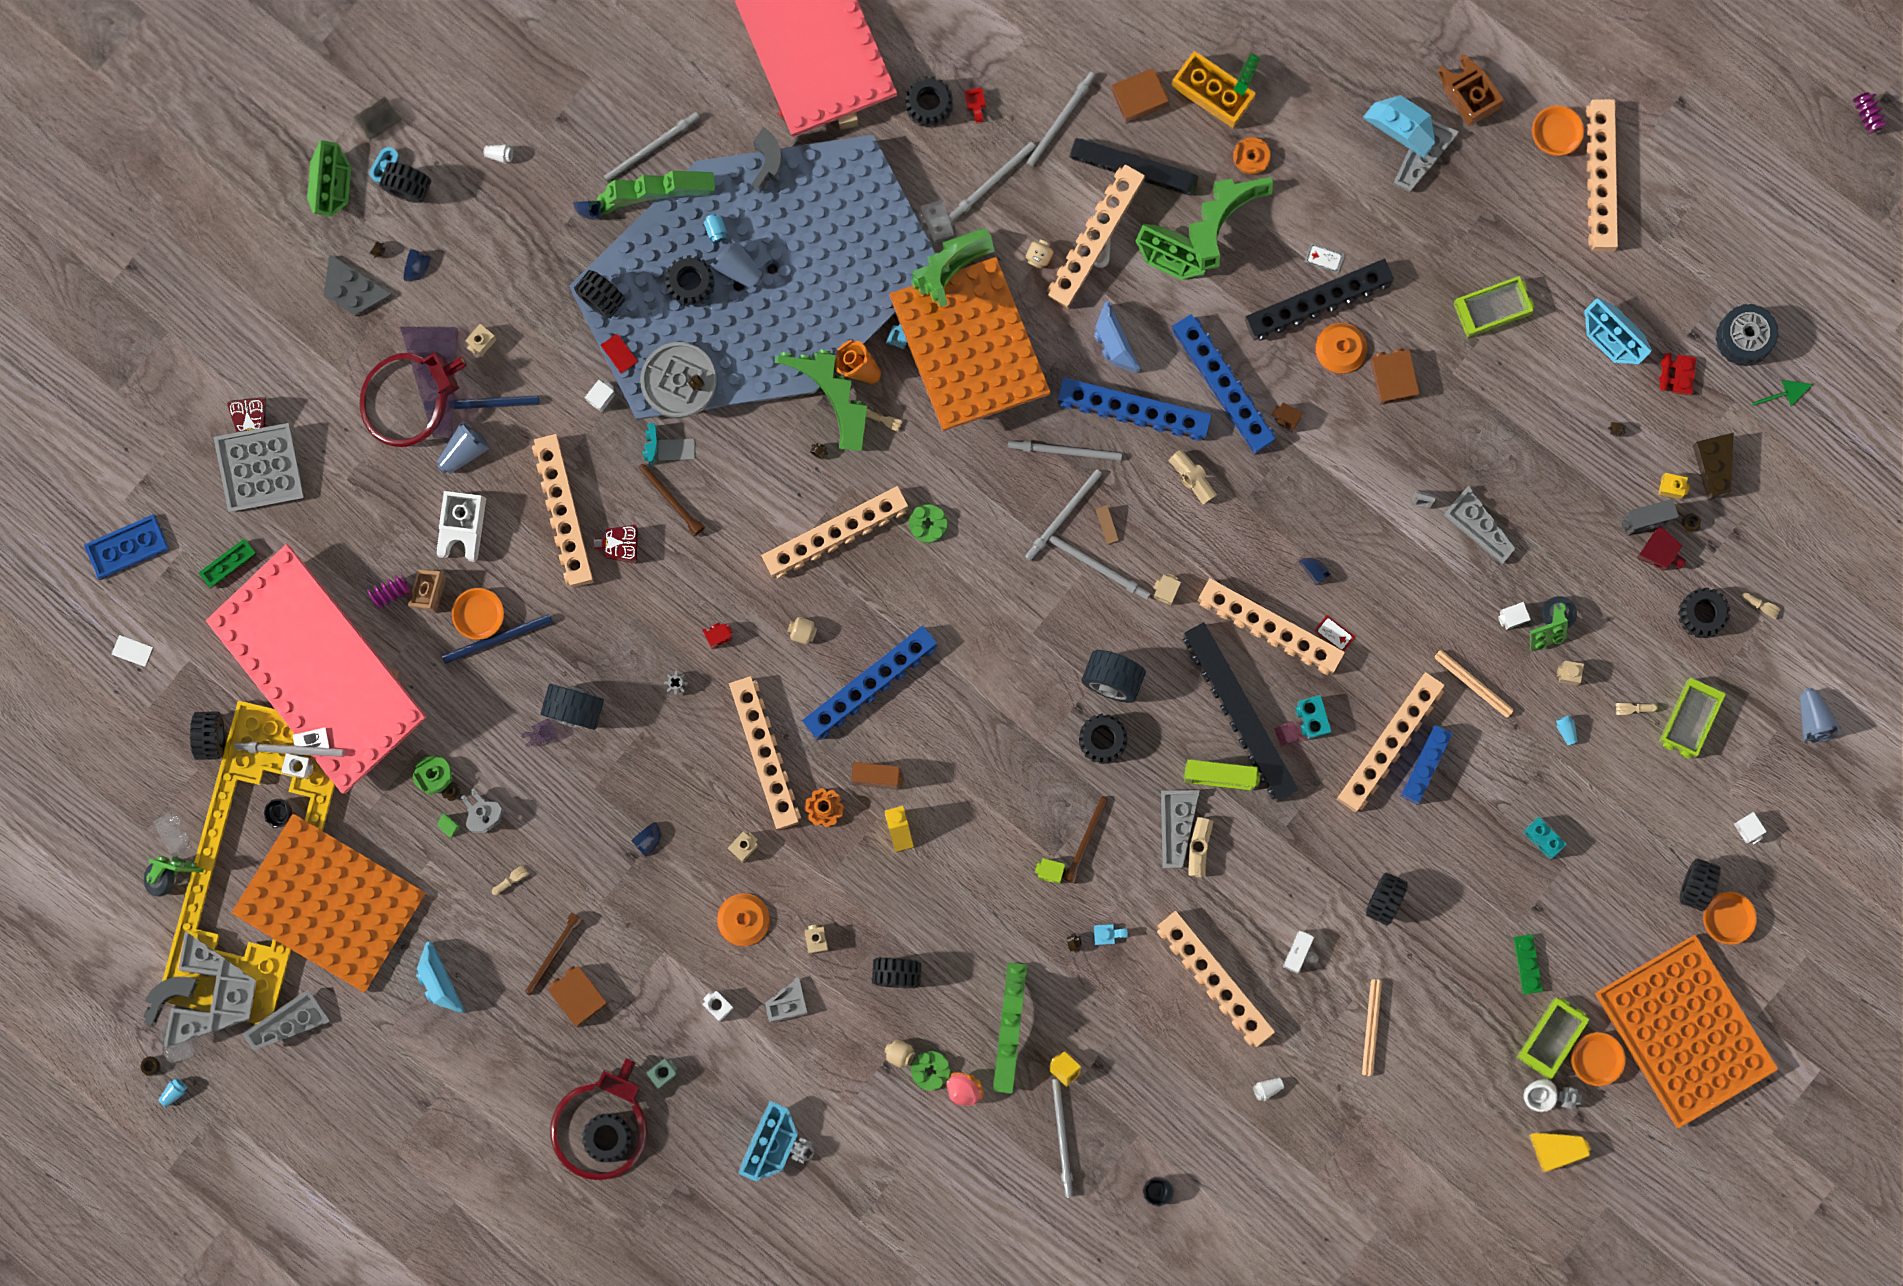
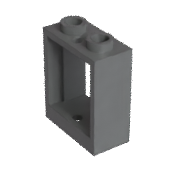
M1670 499L1628 511L1622 517L1621 524L1623 530L1627 531L1629 536L1657 528L1659 525L1672 524L1679 516L1674 500Z

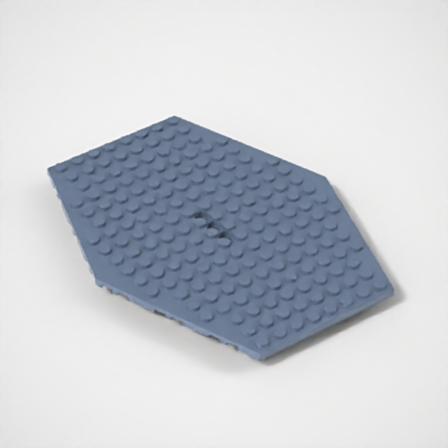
M874 135L780 148L783 164L781 175L777 182L770 179L771 182L766 190L763 189L761 194L754 191L752 185L765 163V157L760 152L696 161L686 171L713 172L715 191L707 196H677L657 199L569 285L636 420L662 415L654 410L646 401L641 389L640 377L642 367L649 355L665 344L673 342L693 344L702 349L712 360L717 374V387L711 402L703 409L707 410L721 406H733L741 403H753L781 397L816 393L820 387L814 380L792 367L774 363L775 355L781 356V352L792 353L794 358H799L800 355H808L813 360V354L819 353V349L831 351L830 355H836V359V352L843 343L854 340L864 344L896 313L889 293L912 286V271L927 266L929 264L927 257L934 255L935 252ZM717 214V216L722 217L727 230V239L725 241L714 244L709 239L703 223L707 216ZM733 237L738 240L762 272L761 278L763 280L757 288L754 286L749 288L744 285L741 291H736L734 289L735 285L741 283L711 268L715 281L714 291L710 293L711 297L709 299L706 298L704 300L705 303L702 305L697 303L696 307H693V305L685 307L683 303L682 305L678 304L676 300L672 299L666 286L667 269L669 266H673L672 262L674 260L678 262L679 257L683 256V259H685L687 255H691L692 258L697 256L700 260L703 259L709 266L711 263L716 264L715 258L729 242L733 244L731 241ZM771 267H776L778 269V271L775 274L768 273V270ZM588 270L595 271L605 277L623 294L626 300L611 319L601 316L590 308L574 290L576 284ZM686 273L681 277L679 285L685 290H693L700 285L701 277L697 273ZM617 333L638 361L623 373L618 371L600 346Z

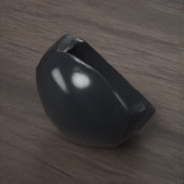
M280 798L271 800L264 809L265 822L271 825L272 828L285 827L293 814L291 805Z
M1153 1177L1147 1180L1143 1186V1196L1151 1205L1160 1207L1169 1204L1173 1198V1186L1163 1177Z

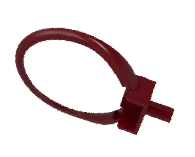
M434 352L426 358L414 353H398L379 362L367 375L361 388L359 399L361 418L369 433L378 441L393 447L412 446L428 438L443 419L448 396L460 389L453 374L466 367V361L460 356L448 364L443 355ZM406 359L420 364H427L439 388L437 392L440 394V398L436 397L435 410L430 423L421 433L409 439L394 440L381 435L372 426L366 412L365 392L371 378L381 367L392 361Z
M625 1058L618 1075L606 1069L603 1070L599 1081L581 1085L570 1091L559 1102L553 1113L550 1125V1138L553 1150L559 1161L577 1176L589 1180L615 1178L628 1171L637 1162L644 1150L647 1139V1123L644 1112L637 1101L641 1085L629 1080L636 1064L631 1059ZM595 1086L634 1104L631 1108L639 1124V1141L635 1152L624 1165L607 1173H590L577 1168L564 1156L557 1141V1123L563 1108L578 1094L595 1090Z

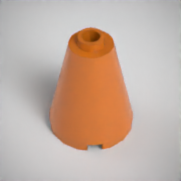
M849 340L838 348L834 367L839 374L868 384H874L880 379L881 370L862 342Z

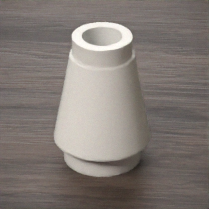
M508 145L485 146L484 157L502 163L511 162L513 148Z
M1277 1078L1258 1082L1253 1089L1257 1099L1265 1101L1281 1089H1284L1282 1080Z

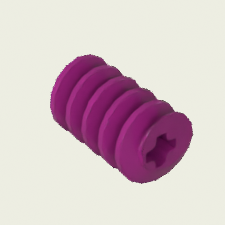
M1869 92L1858 95L1852 100L1853 103H1857L1855 108L1860 110L1858 115L1864 116L1861 122L1867 123L1864 125V129L1869 130L1867 135L1883 129L1889 123L1888 121L1881 120L1885 117V114L1879 115V112L1882 110V107L1876 108L1879 100H1872L1877 95L1870 94Z
M402 572L401 578L394 575V582L388 578L387 586L381 582V589L374 586L373 593L369 589L367 590L375 606L383 609V602L389 606L390 599L394 602L397 601V595L402 599L404 598L403 592L407 595L411 594L410 586Z

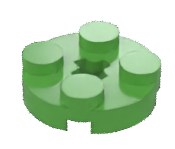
M926 504L915 508L909 519V528L918 541L933 543L945 534L947 519L943 510L937 506ZM927 519L934 523L929 529L922 525Z
M427 756L417 763L415 774L413 773V780L415 785L427 795L439 793L452 783V769L444 758ZM430 772H437L434 778H428L430 777Z
M934 1051L921 1053L915 1058L912 1063L911 1074L914 1082L920 1088L933 1091L946 1084L950 1076L948 1061L943 1055ZM930 1065L934 1066V1070H936V1074H932L931 1077L927 1076L928 1073L925 1071V1068H929Z

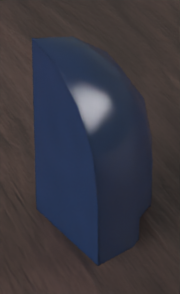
M600 201L573 202L576 212L581 217L590 220H602Z
M410 248L404 268V281L412 282L424 276L431 258L428 255H421L419 251Z
M1303 558L1298 561L1315 585H1318L1331 575L1326 566L1315 558Z
M654 822L631 840L645 857L659 844L661 837L659 826Z

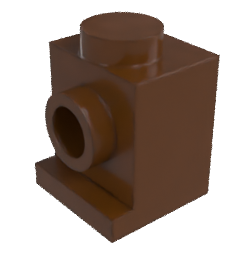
M1283 402L1280 407L1276 406L1272 416L1277 420V424L1285 428L1287 426L1290 427L1289 431L1293 433L1303 413Z

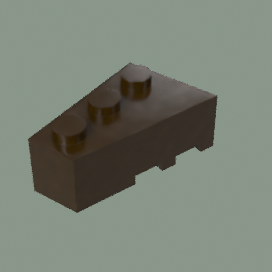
M1734 432L1697 441L1693 445L1708 500L1727 496L1731 492Z

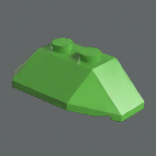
M319 140L310 162L307 200L313 214L332 217L348 204L351 165L340 149L339 143Z
M1142 225L1135 242L1139 246L1148 265L1180 280L1205 273V270L1201 271L1189 238L1163 226Z

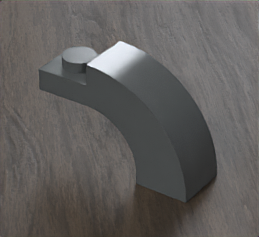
M764 127L753 141L755 150L765 157L764 166L752 183L754 191L760 194L763 189L766 190L771 182L770 179L775 182L778 181L783 165L779 144L774 135Z
M173 977L156 985L145 999V1002L150 1003L151 1007H148L144 1013V1018H146L144 1023L156 1026L167 1001L176 996L192 998L200 980L190 977Z

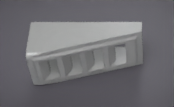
M1415 490L1412 505L1429 509L1433 505L1435 497L1431 493Z

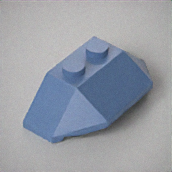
M1108 300L1101 311L1094 337L1097 343H1101L1104 348L1102 354L1105 360H1109L1111 365L1137 374L1140 372V366Z

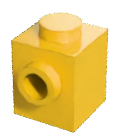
M1665 473L1661 479L1658 495L1682 499L1689 491L1688 477Z
M1065 1051L1061 1055L1057 1054L1050 1062V1072L1066 1087L1081 1075V1066Z

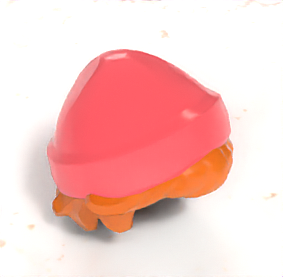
M954 1072L947 1082L949 1097L956 1105L971 1106L983 1098L984 1089L980 1084V1080H975L974 1075Z

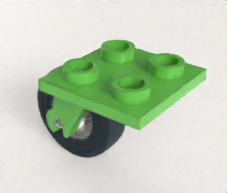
M1556 596L1550 598L1544 604L1542 618L1546 625L1530 631L1531 652L1543 650L1548 645L1559 644L1567 639V629L1574 624L1577 618L1576 606L1569 598Z
M158 856L157 859L149 858L148 862L151 864L144 873V886L147 892L153 896H165L172 890L175 875L178 871L203 873L204 869L197 867L195 862H183L184 859L179 857H172L171 860L164 856Z

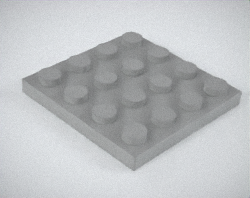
M290 423L213 437L228 512L304 498Z

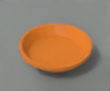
M1555 105L1543 109L1536 116L1532 125V137L1535 144L1540 150L1549 155H1567L1579 146L1583 138L1584 128L1580 117L1572 109L1565 106Z
M1348 323L1331 324L1317 338L1315 346L1316 356L1321 365L1327 370L1337 374L1350 373L1359 368L1364 362L1367 355V342L1363 333L1355 326Z
M473 588L463 592L455 600L452 607V621L455 628L461 635L472 640H483L491 637L499 630L504 619V608L500 599L493 592L483 588Z
M1722 892L1715 895L1708 908L1703 912V923L1707 933L1714 940L1722 944L1734 945L1745 941L1753 933L1756 926L1757 917L1754 906L1745 896L1736 892Z
M746 893L729 897L721 905L717 915V925L721 935L728 942L737 946H750L759 942L767 933L770 924L769 911L764 902L758 897Z
M1591 1033L1582 1037L1575 1044L1571 1062L1574 1072L1583 1082L1592 1086H1605L1617 1080L1623 1072L1625 1054L1620 1043L1612 1036L1605 1033Z

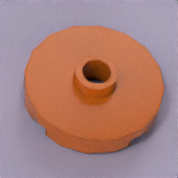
M1256 137L1243 139L1236 145L1233 152V161L1236 167L1242 173L1248 175H1256L1263 172L1268 167L1271 159L1269 147L1262 139ZM1253 154L1255 158L1250 159L1248 156Z

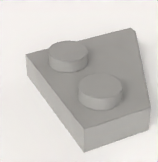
M799 977L795 978L790 985L780 990L775 997H772L765 1003L770 1023L808 1014Z

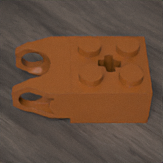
M1462 54L1459 59L1462 73L1453 74L1443 66L1439 67L1437 72L1442 81L1443 90L1470 127L1500 110L1504 99L1484 70H1481L1478 64L1469 59L1465 54Z

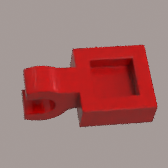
M982 87L964 91L967 111L973 110L976 123L983 122L981 108L986 107Z

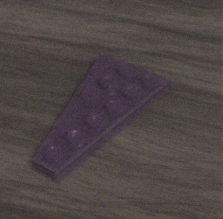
M400 327L408 353H414L426 358L436 352L443 355L448 364L456 359L457 327ZM410 360L426 416L430 423L435 410L436 397L440 398V394L437 392L439 388L427 364H420ZM455 392L448 396L445 414L437 429L432 433L433 438H451L453 436Z

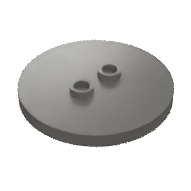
M673 342L657 348L649 355L642 367L640 383L646 401L654 410L667 417L686 418L701 412L711 402L717 387V374L712 360L702 349L690 343ZM698 374L705 383L702 391H694L688 384L690 375Z

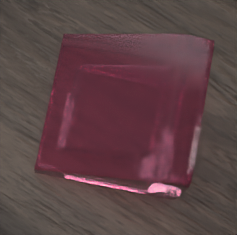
M1293 721L1274 728L1280 746L1300 739Z

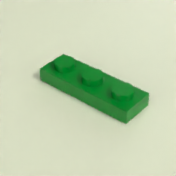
M244 538L198 573L211 589L257 554Z
M1533 934L1513 937L1522 995L1543 992Z

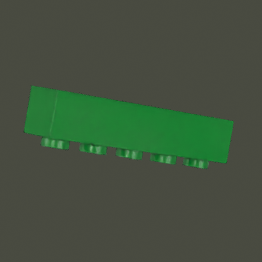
M1249 54L1233 90L1241 95L1245 94L1261 59L1258 55Z

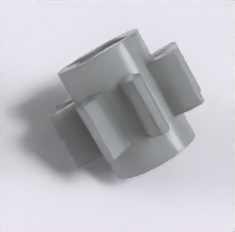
M675 671L673 676L668 674L669 680L664 682V685L669 686L667 692L674 691L675 696L680 691L685 693L683 688L688 685V682H683V679L686 676L683 674L679 677L677 671ZM674 680H675V681H679L680 686H679V687H677V686H674V687H673V683H672V682H673Z
M1563 1087V1092H1558L1557 1101L1561 1102V1107L1575 1109L1576 1104L1581 1105L1582 1095H1578V1089Z
M801 1137L799 1141L793 1142L792 1149H790L791 1154H793L792 1159L804 1164L805 1160L808 1161L813 1157L814 1149L811 1147L812 1142Z

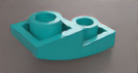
M654 422L647 424L648 430H645L647 441L651 442L644 444L645 450H642L644 460L648 461L650 466L654 465L658 450V435Z

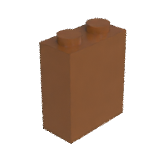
M1154 68L1112 84L1111 91L1125 123L1167 107L1170 98L1167 90L1162 89L1160 84L1162 83L1161 76L1158 72L1155 73Z
M1403 348L1393 350V353L1385 354V352L1374 354L1370 363L1380 405L1417 398L1419 391L1410 351H1404Z
M853 762L851 783L857 786L898 790L899 785H903L904 774L900 772V767Z
M572 966L565 972L566 976L561 980L557 978L549 984L550 988L548 991L574 1026L578 1028L608 1003L580 966L576 968Z

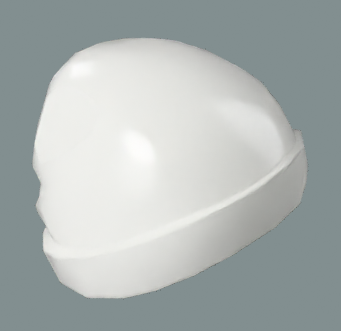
M1545 1079L1531 1083L1524 1092V1100L1527 1106L1539 1112L1548 1111L1553 1108L1557 1102L1555 1085Z

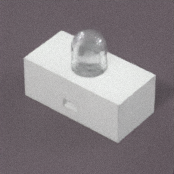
M1299 931L1283 967L1298 973L1303 961L1316 964L1318 962V955L1309 951L1314 937Z

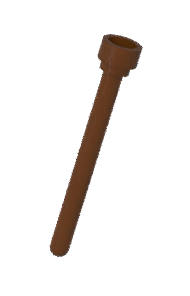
M640 464L639 470L688 524L689 532L694 537L700 534L705 529L702 522L694 520L645 464Z
M1102 796L1071 867L1067 871L1065 870L1062 875V879L1070 883L1076 884L1078 880L1077 870L1106 806L1107 797Z
M571 912L568 916L567 927L525 990L527 995L533 994L574 928L577 929L584 922L576 914Z

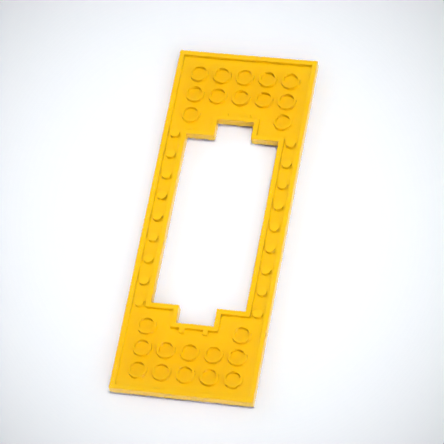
M242 701L237 702L194 861L197 863L196 866L203 868L204 871L203 873L191 872L162 979L164 981L173 977H190L200 980L192 998L176 996L167 1001V1003L210 1013L217 976L178 970L185 932H188L256 980L250 1020L245 1021L253 1024H258L275 1012L291 949L273 939L271 947L248 942L244 957L216 950L220 935L198 930L238 780L260 785L264 771L285 775L282 773L285 756L288 753H249V751L235 750L236 742L249 743L252 741L268 745L294 746V732L275 709ZM298 755L312 760L313 771L311 775H308V779L285 775L292 777L289 792L310 797L305 821L323 831L335 784L312 755ZM298 762L294 766L296 772L301 771L303 768L302 762Z

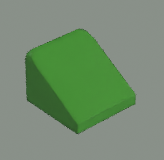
M443 813L437 826L446 835L452 837L460 829V826L447 814Z

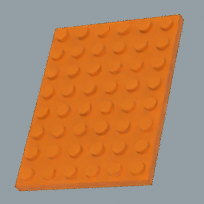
M996 257L962 268L954 274L944 290L948 305L940 307L936 301L933 302L930 294L921 295L917 289L914 290L913 286L889 293L942 432L1050 395L1049 387Z
M292 814L231 914L365 993L426 893L295 814Z
M1696 935L1691 936L1594 993L1676 1129L1778 1070Z

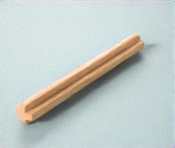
M1440 650L1435 655V659L1502 715L1508 718L1513 713V708L1444 651Z
M1377 979L1371 980L1362 1069L1364 1076H1372L1374 1069L1382 981Z

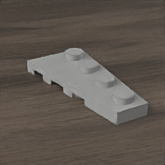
M1432 120L1435 145L1424 158L1409 149L1393 185L1411 192L1459 132Z
M1469 486L1443 515L1501 564L1515 550L1514 546L1502 530L1499 529L1494 519L1487 513L1483 504L1476 498Z
M1200 790L1161 791L1162 869L1182 868Z
M306 990L242 1035L250 1047L256 1050L330 1021L310 991Z

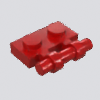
M1664 353V358L1661 360L1662 374L1659 377V390L1667 391L1668 385H1671L1672 393L1691 396L1697 357L1677 355L1676 362L1671 361L1672 354ZM1670 369H1675L1674 378L1669 377Z

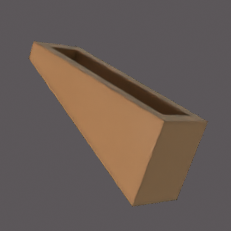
M1108 506L1097 508L1096 514L1107 545L1119 541Z

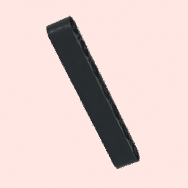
M1075 138L1069 155L1075 161L1113 173L1127 165L1145 176L1143 182L1189 196L1194 194L1199 178L1191 172L1081 138Z

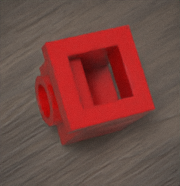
M719 622L712 625L709 631L706 628L702 630L711 649L732 640L730 634L733 633V630L729 623L720 624Z

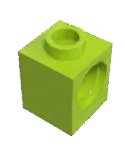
M1042 858V862H1037L1035 873L1038 874L1037 879L1060 884L1065 864Z

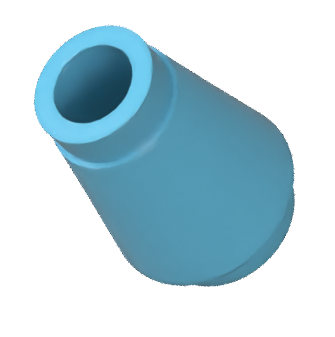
M1571 715L1556 720V727L1566 744L1571 745L1578 742L1575 722Z
M178 1078L171 1080L158 1099L163 1106L168 1107L185 1094L187 1086Z

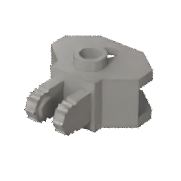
M473 788L471 792L478 801L472 806L467 796L463 795L461 797L469 812L466 826L472 833H486L501 822L504 809L498 802H486L481 798L476 789Z

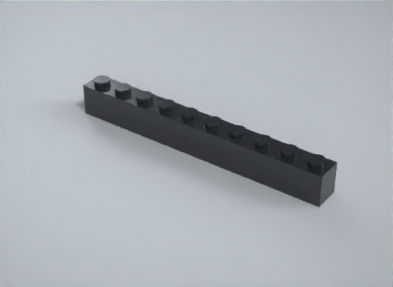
M1205 622L1184 632L1182 641L1187 649L1190 648L1194 655L1191 657L1194 663L1202 668L1203 672H1201L1203 679L1206 683L1209 682L1212 689L1210 691L1213 697L1220 700L1222 713L1224 716H1229L1231 720L1229 725L1234 733L1238 732L1240 736L1239 743L1243 749L1248 750L1250 754L1248 759L1253 767L1257 766L1261 782H1266L1269 788L1267 793L1270 798L1279 802L1296 793L1299 789Z

